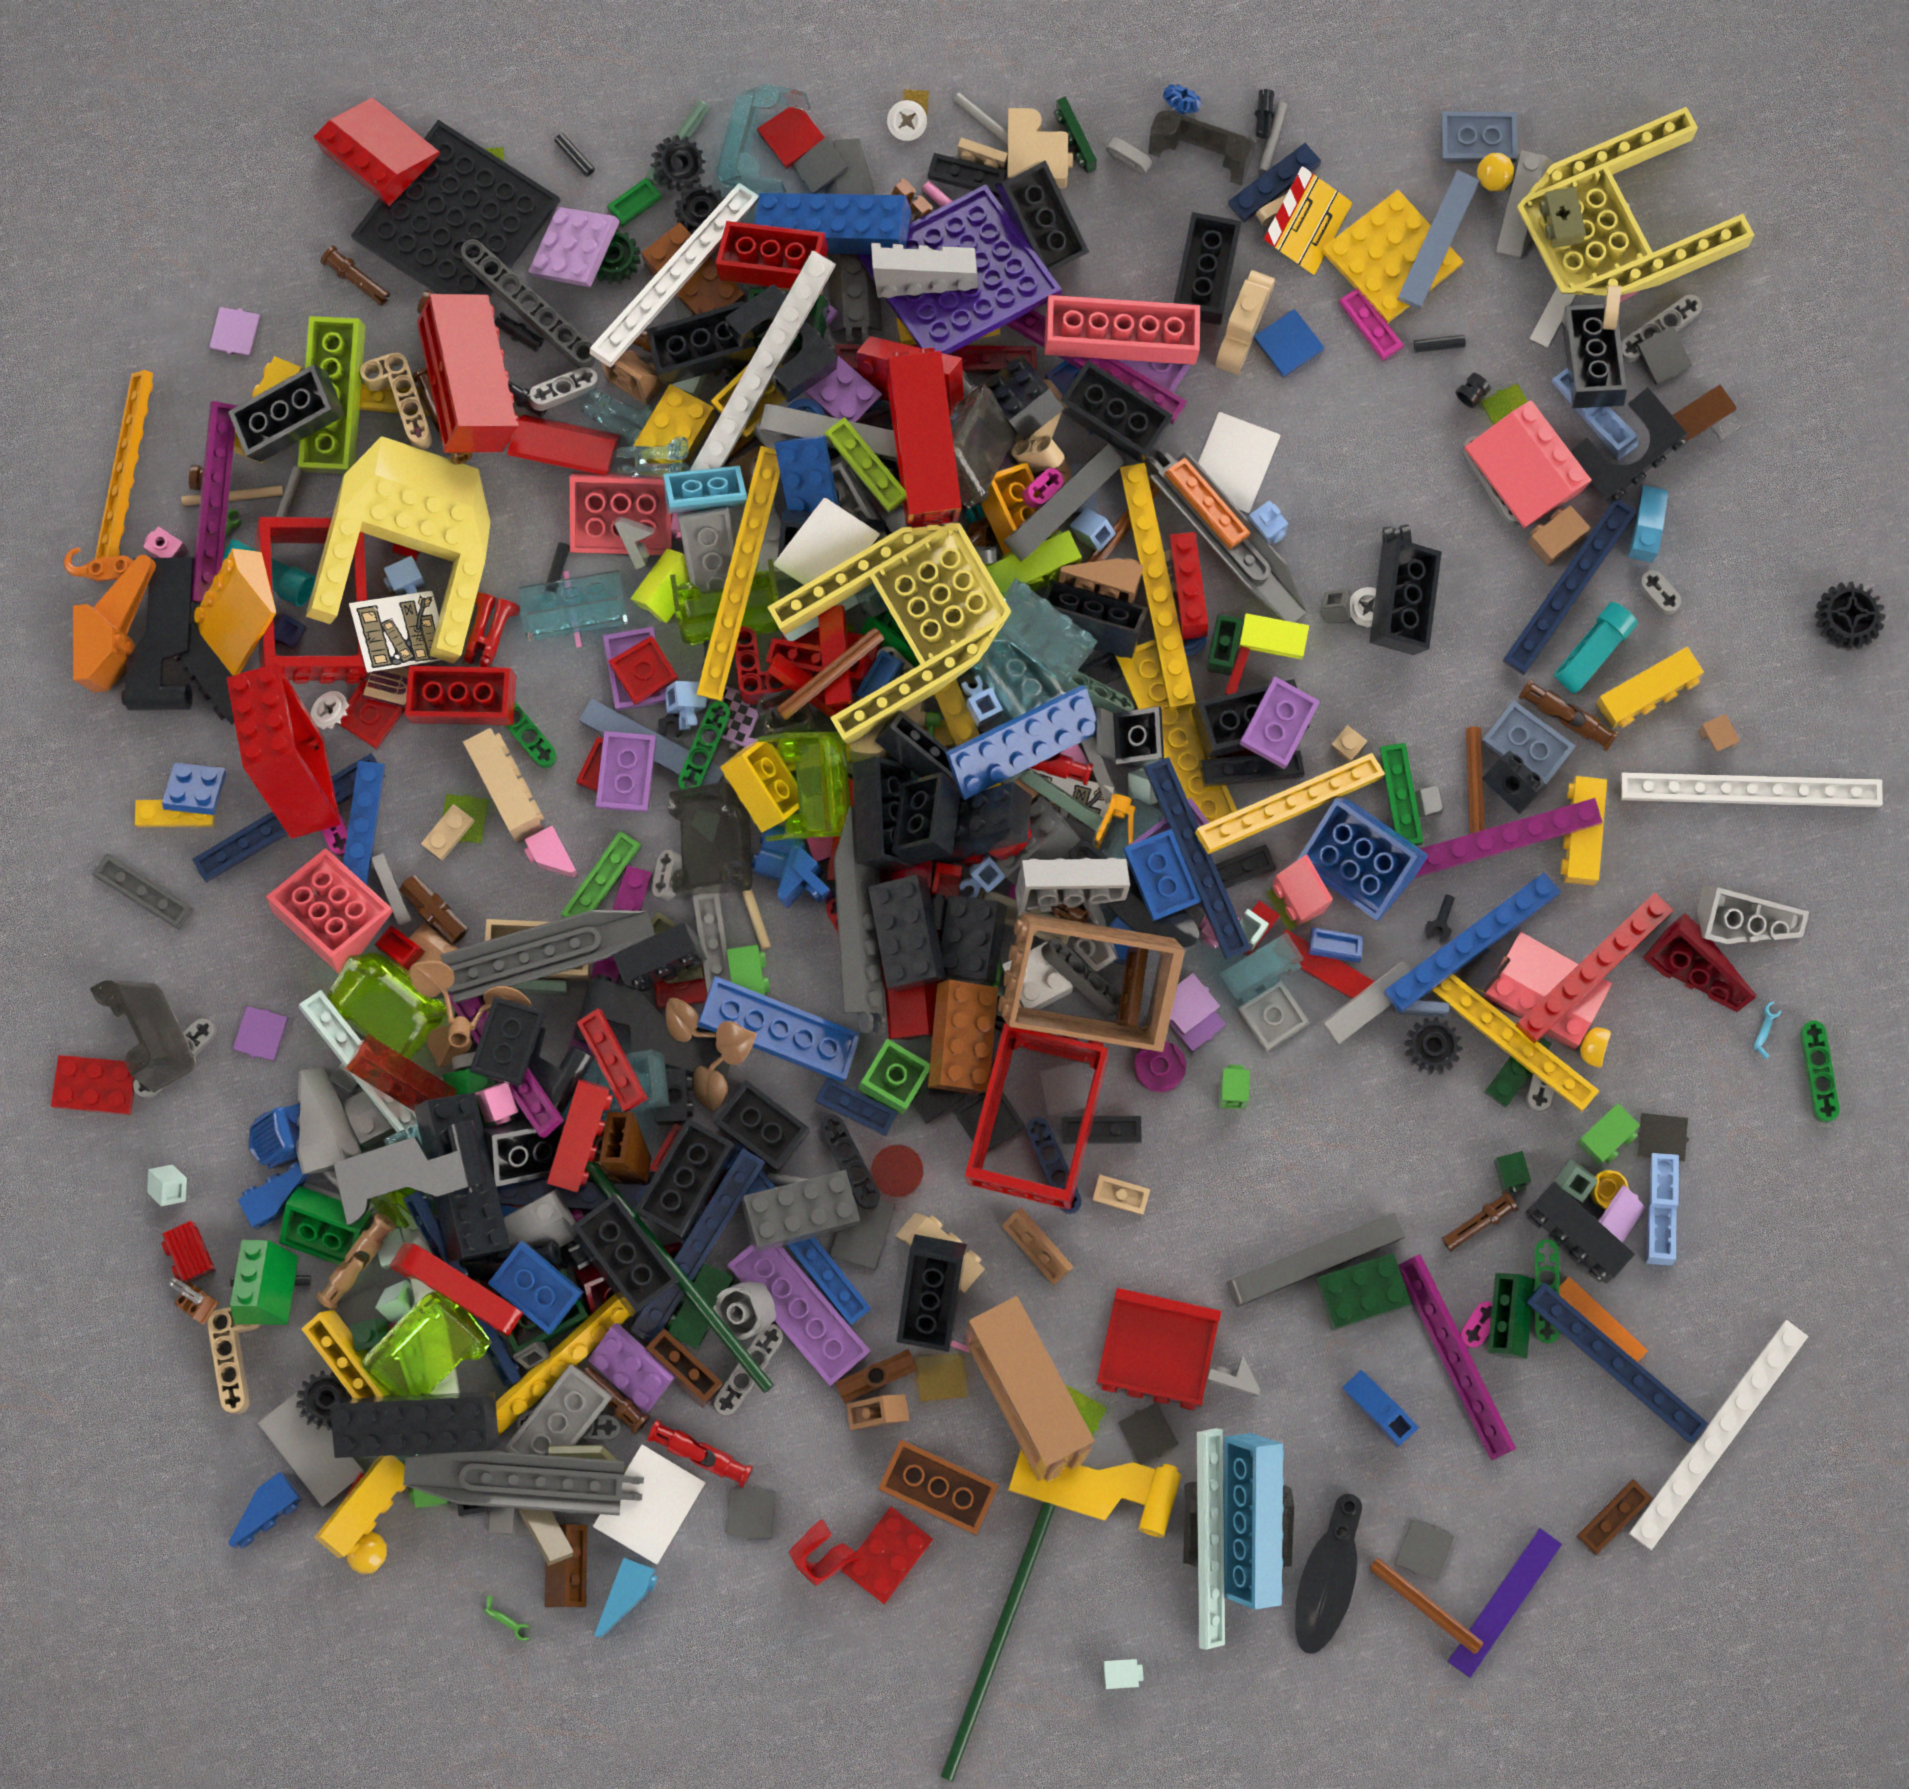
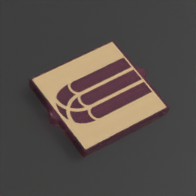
M402 666L370 672L365 677L366 684L362 698L406 708L409 668Z

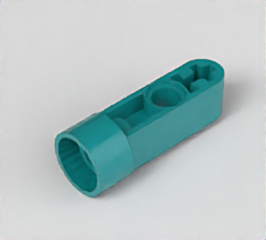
M231 539L223 553L222 564L232 549L255 551V549L235 539ZM271 558L272 590L277 592L279 598L297 607L304 606L311 597L316 577L297 566L289 567Z
M1612 601L1609 602L1596 618V623L1557 668L1553 676L1571 694L1578 692L1620 642H1624L1638 625L1637 619L1622 605Z

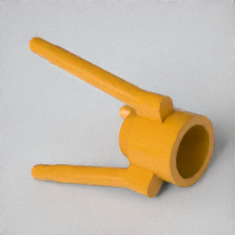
M1112 794L1108 810L1095 837V847L1098 850L1108 830V827L1106 830L1105 828L1108 822H1111L1112 817L1124 819L1125 815H1128V845L1133 842L1136 807L1131 806V798Z

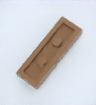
M1022 1207L1015 1211L1002 1225L1053 1285L1057 1284L1074 1268Z

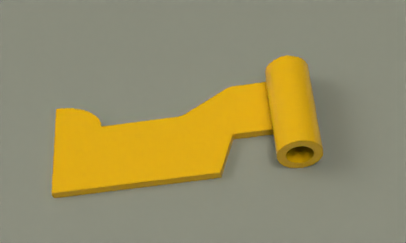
M1022 1450L1020 1451L1008 1491L1051 1503L1102 1521L1107 1519L1121 1499H1125L1145 1506L1138 1530L1153 1537L1164 1538L1182 1477L1177 1467L1163 1464L1162 1467L1153 1469L1138 1463H1127L1102 1470H1095L1082 1465L1070 1470L1069 1466L1062 1469L1063 1471L1060 1473V1476L1046 1482L1045 1478L1040 1481L1037 1480Z

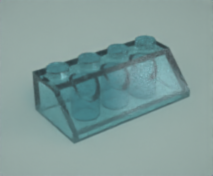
M619 570L557 580L552 583L546 582L518 587L521 618L527 641L542 640L559 635L566 636L571 633L593 631L610 626L617 627L628 623ZM552 586L555 587V592L545 589Z
M1015 578L1002 594L1012 613L998 634L1066 686L1098 641L1089 632L1082 630L1073 623L1067 615L1055 609L1049 601L1033 592L1027 584Z

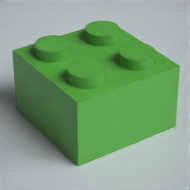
M886 1039L857 1089L897 1111L898 1114L903 1115L927 1076L930 1064L893 1041Z

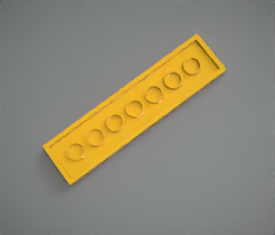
M1155 639L1138 645L1132 659L1115 655L1137 710L1152 707H1161L1164 759L1170 758L1187 800L1190 798L1193 800L1209 823L1236 812L1237 809L1227 785L1203 787L1199 762L1206 760L1191 713L1193 706L1170 710Z

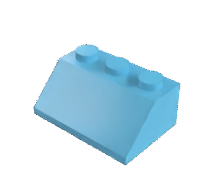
M740 466L663 474L668 514H682L728 506V508L745 506L747 495Z

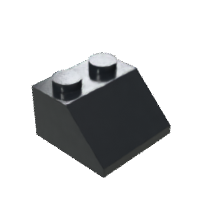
M1161 707L1113 713L1116 765L1134 768L1147 766L1164 759Z

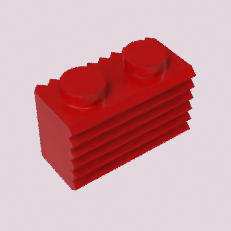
M188 1221L162 1234L165 1241L161 1242V1246L166 1256L171 1255L175 1265L171 1266V1269L177 1280L181 1279L183 1283L187 1284L216 1271L195 1222Z

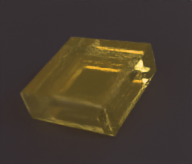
M904 89L903 101L909 100L918 103L924 109L927 116L929 91Z

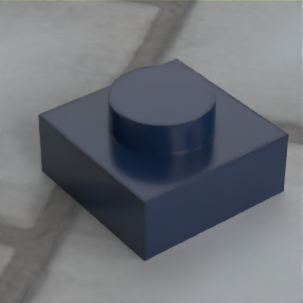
M283 614L274 628V639L294 650L307 627Z

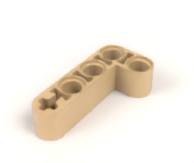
M391 353L365 362L360 369L365 386L372 391L391 387L412 447L421 450L429 448L433 441L432 434L405 356L401 353ZM397 365L403 366L399 371H392ZM372 373H379L374 379L368 378ZM402 388H410L407 393H399ZM410 410H418L415 415L407 416ZM417 427L420 428L422 435L418 438L417 433L415 431V428Z
M1043 380L1060 402L1063 397L1062 393L1051 380ZM1061 412L1026 440L1017 433L1011 454L1019 464L1027 462L1031 472L1056 468L1063 462L1064 453L1052 440Z
M228 1307L213 1311L207 1324L221 1406L227 1412L242 1414L248 1409L250 1400L238 1333L255 1330L260 1325L235 1324L231 1308ZM226 1316L228 1324L224 1329L219 1330L216 1322L220 1317ZM230 1342L232 1351L229 1355L223 1356L221 1354V1347L224 1343ZM234 1368L236 1370V1378L231 1382H227L225 1374L229 1369ZM239 1387V1389H233L234 1393L230 1390H227V1388ZM234 1395L240 1398V1402L236 1403V1407L230 1405V1401L234 1400Z

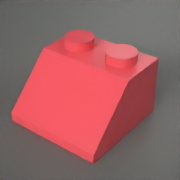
M1308 855L1301 857L1281 871L1273 880L1274 885H1272L1275 895L1279 899H1283L1287 906L1285 907L1287 916L1291 921L1295 920L1298 926L1325 913L1333 900Z

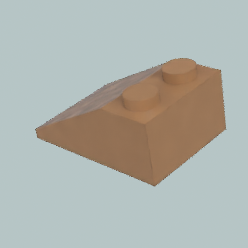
M625 350L611 367L601 362L606 380L645 406L649 405L663 385L657 376L655 365L652 363L647 365L632 350L628 352Z
M1116 558L1062 566L1059 582L1134 603L1140 586L1143 565L1130 558L1124 560Z

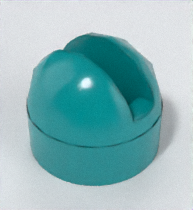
M974 504L967 508L965 517L969 524L976 521L972 510H977L980 517L977 520H981L986 515L982 506Z

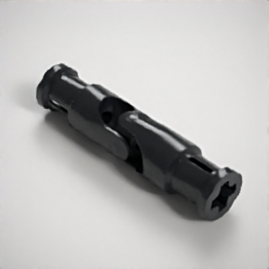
M550 1241L549 1245L540 1247L530 1246L549 1263L554 1265L561 1263V1251L557 1242ZM513 1250L475 1258V1261L465 1263L458 1261V1263L465 1267L470 1279L488 1280L495 1275Z

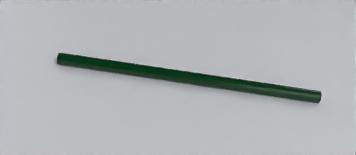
M594 1160L593 1162L589 1161L585 1167V1171L589 1172V1177L607 1199L613 1195L618 1197L679 1279L676 1283L679 1289L762 1392H768L774 1386L773 1382Z
M1043 1502L942 1770L940 1777L953 1782L1054 1513L1056 1506L1051 1503Z

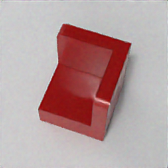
M937 862L932 894L944 895L946 900H948L949 895L959 896L960 888L958 884L961 883L963 867Z

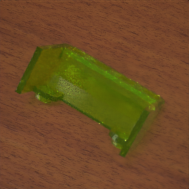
M773 559L767 560L769 571H759L753 577L741 627L748 626L752 628L756 635L780 630L767 608L779 600ZM675 574L670 575L675 613L682 641L686 644H700L710 640L723 589L700 592L699 587L693 583L687 582L678 586Z
M799 732L758 737V742H778L781 758L786 762L796 763L800 813L792 814L786 819L785 834L766 836V842L841 836L850 807L845 741L838 732Z

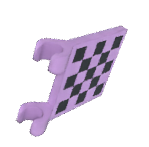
M725 686L721 702L729 706L731 717L722 739L746 747L758 740L750 737L761 712L774 718H779L780 714L777 708L780 705L769 701L761 704H746L741 700L739 690ZM711 699L710 704L716 702L717 700ZM719 709L718 712L713 711L715 714L713 725L716 727L719 717H725L722 709ZM706 731V733L717 737L713 731Z

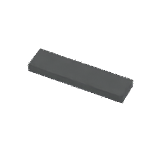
M108 853L92 874L178 930L193 911L191 906Z

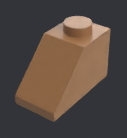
M906 1394L884 1395L846 1404L850 1431L909 1421Z

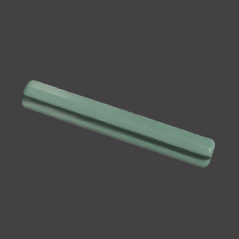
M698 101L673 136L679 135L680 140L686 136L690 139L709 112L710 107L705 102ZM651 167L646 173L645 178L649 179L653 184H658L660 179L658 176H653L655 169Z

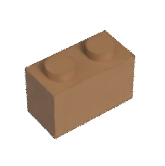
M1571 505L1565 510L1559 508L1550 516V522L1545 526L1541 523L1531 531L1532 536L1528 544L1547 566L1586 537L1590 530V526Z

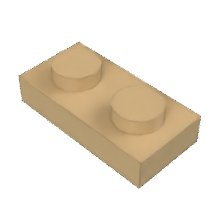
M961 137L958 144V156L962 160L976 162L997 169H1006L1008 153Z
M453 804L421 845L443 861L475 821Z
M1099 1175L1092 1201L1143 1216L1151 1189Z

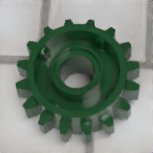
M616 229L597 272L600 282L607 280L609 285L612 282L622 284V280L631 279L630 275L632 272H638L636 264H641V259L638 256L641 254L640 249L635 247L637 244L634 238L629 240L627 232L621 234ZM611 254L619 255L615 260L607 259Z

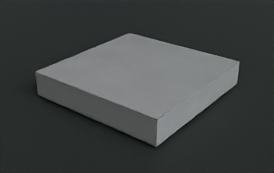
M1282 980L1237 1008L1265 1052H1268L1310 1024Z

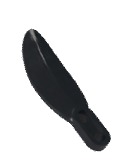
M1079 841L1069 851L1070 860L1079 859L1077 856L1078 852H1084L1086 858L1090 859L1108 858L1087 841ZM1127 867L1130 881L1126 900L1108 902L1107 905L1136 932L1175 938L1183 948L1195 945L1199 940V930L1185 909L1152 922L1130 867Z
M1344 1494L1337 1499L1328 1531L1312 1550L1300 1580L1295 1610V1632L1300 1648L1308 1654L1320 1651L1332 1639L1348 1610L1353 1595L1357 1575V1550L1354 1538L1362 1512V1503L1353 1494ZM1351 1503L1354 1510L1351 1512L1346 1511L1344 1504ZM1340 1528L1344 1529L1347 1533L1343 1538L1337 1535V1530Z

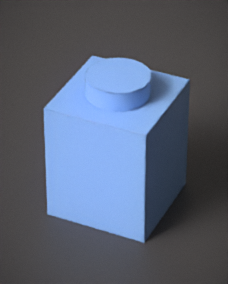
M1087 507L1070 525L1079 541L1098 552L1116 534L1105 517Z

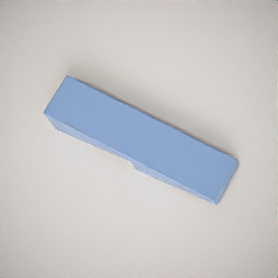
M1566 368L1552 379V383L1572 405L1568 368ZM1610 407L1574 408L1617 460H1620L1638 446V435Z
M1651 1154L1645 1264L1672 1266L1676 1260L1679 1155Z

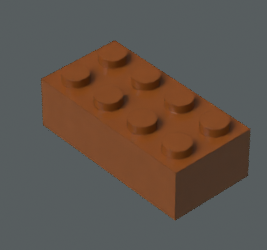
M679 222L641 253L644 265L655 276L691 237V234ZM711 256L674 296V298L679 297L694 315L741 301L746 303L744 293L734 282L719 279L715 265L716 262Z
M955 980L937 983L928 1080L929 1088L969 1094L987 1092L991 1073L998 987Z
M900 1440L878 1490L977 1536L999 1485L904 1440Z

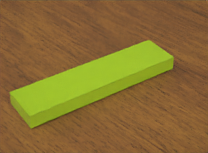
M845 417L824 432L827 439L888 513L907 500L904 488Z

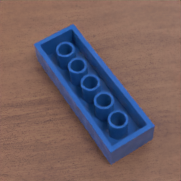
M760 193L754 224L825 233L828 245L827 254H872L871 243H880L881 248H892L893 244H902L903 249L906 248L912 211L906 195Z

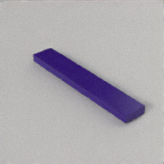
M1541 1528L1537 1530L1469 1629L1471 1633L1483 1642V1646L1476 1654H1473L1459 1643L1447 1661L1449 1664L1468 1678L1472 1677L1558 1552L1562 1543Z

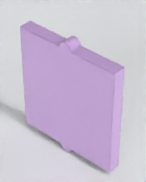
M220 307L209 348L227 352L228 355L238 354L250 357L261 317L260 314L244 312L241 308L234 310Z
M1194 973L1177 985L1170 1021L1173 1020L1184 1035L1220 1007L1209 993V988L1204 987Z
M1623 1185L1599 1222L1623 1243L1646 1207L1638 1200L1637 1194L1632 1193L1628 1187Z

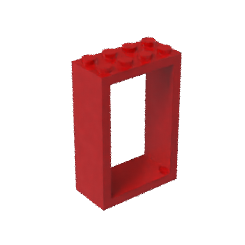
M923 348L917 354H909L908 351L894 352L892 357H888L886 379L900 485L906 491L907 500L903 502L906 527L917 528L927 525L958 522L962 506L941 351H935V348Z
M259 517L255 530V551L262 553L272 597L271 543L325 544L332 518ZM359 532L353 554L355 602L367 601L364 533ZM273 618L259 641L260 668L278 663L287 679L295 684H306L309 681H319L321 684H332L335 681L357 684L365 679L367 674L358 636V653L352 656H279L275 654Z
M275 663L227 677L243 769L289 837L293 839L341 825L324 736L279 664Z
M1004 1023L965 1173L967 1184L1071 1210L1109 1060L1108 1048L1104 1047V1044L1099 1041L1089 1040L1088 1043L1078 1041V1038L1060 1037L1051 1033L1014 1028ZM1018 1047L1089 1064V1067L1095 1070L1065 1189L983 1170L1013 1051L1018 1050Z

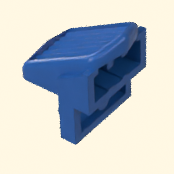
M796 839L791 848L777 890L778 899L786 909L806 890L818 903L823 901L827 904L831 899L835 898L830 889L819 879L824 872L819 864L805 851V844L800 839Z
M300 1103L287 1107H277L269 1112H265L254 1119L255 1122L250 1126L249 1150L261 1165H267L268 1169L294 1163V1160L298 1159L296 1141L299 1140L297 1117L300 1116Z

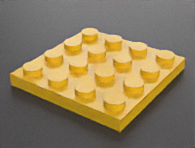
M1396 190L1325 245L1321 252L1347 281L1362 293L1388 324L1410 307V305L1398 301L1397 298L1431 225L1399 190ZM1449 247L1430 290L1463 265L1464 261L1451 247Z

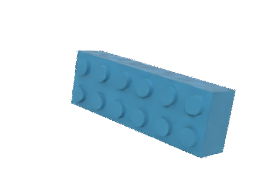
M1253 1433L1224 1437V1598L1256 1610L1282 1605L1283 1443Z

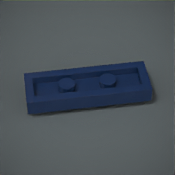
M828 1077L815 1100L816 1103L885 1137L898 1114L897 1111Z

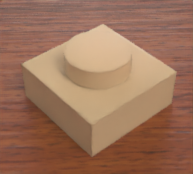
M1347 725L1331 744V748L1349 762H1352L1367 744V740Z

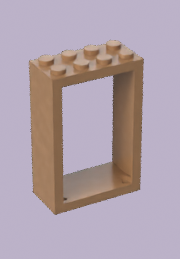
M1022 912L1021 919L1016 920L1014 934L1017 935L1016 943L1011 945L1009 951V960L1012 961L1010 970H1006L1004 975L1005 995L1000 996L998 1011H1001V1015L1009 1027L1163 1052L1185 949L1175 938ZM1038 930L1159 951L1160 959L1145 1025L1143 1024V1027H1124L1112 1021L1021 1007L1019 1001L1034 933L1037 934Z
M1018 1296L970 1319L963 1340L1037 1480L1040 1481L1045 1478L1046 1482H1049L1060 1476L1063 1468L1069 1466L1071 1470L1083 1464L1095 1440Z

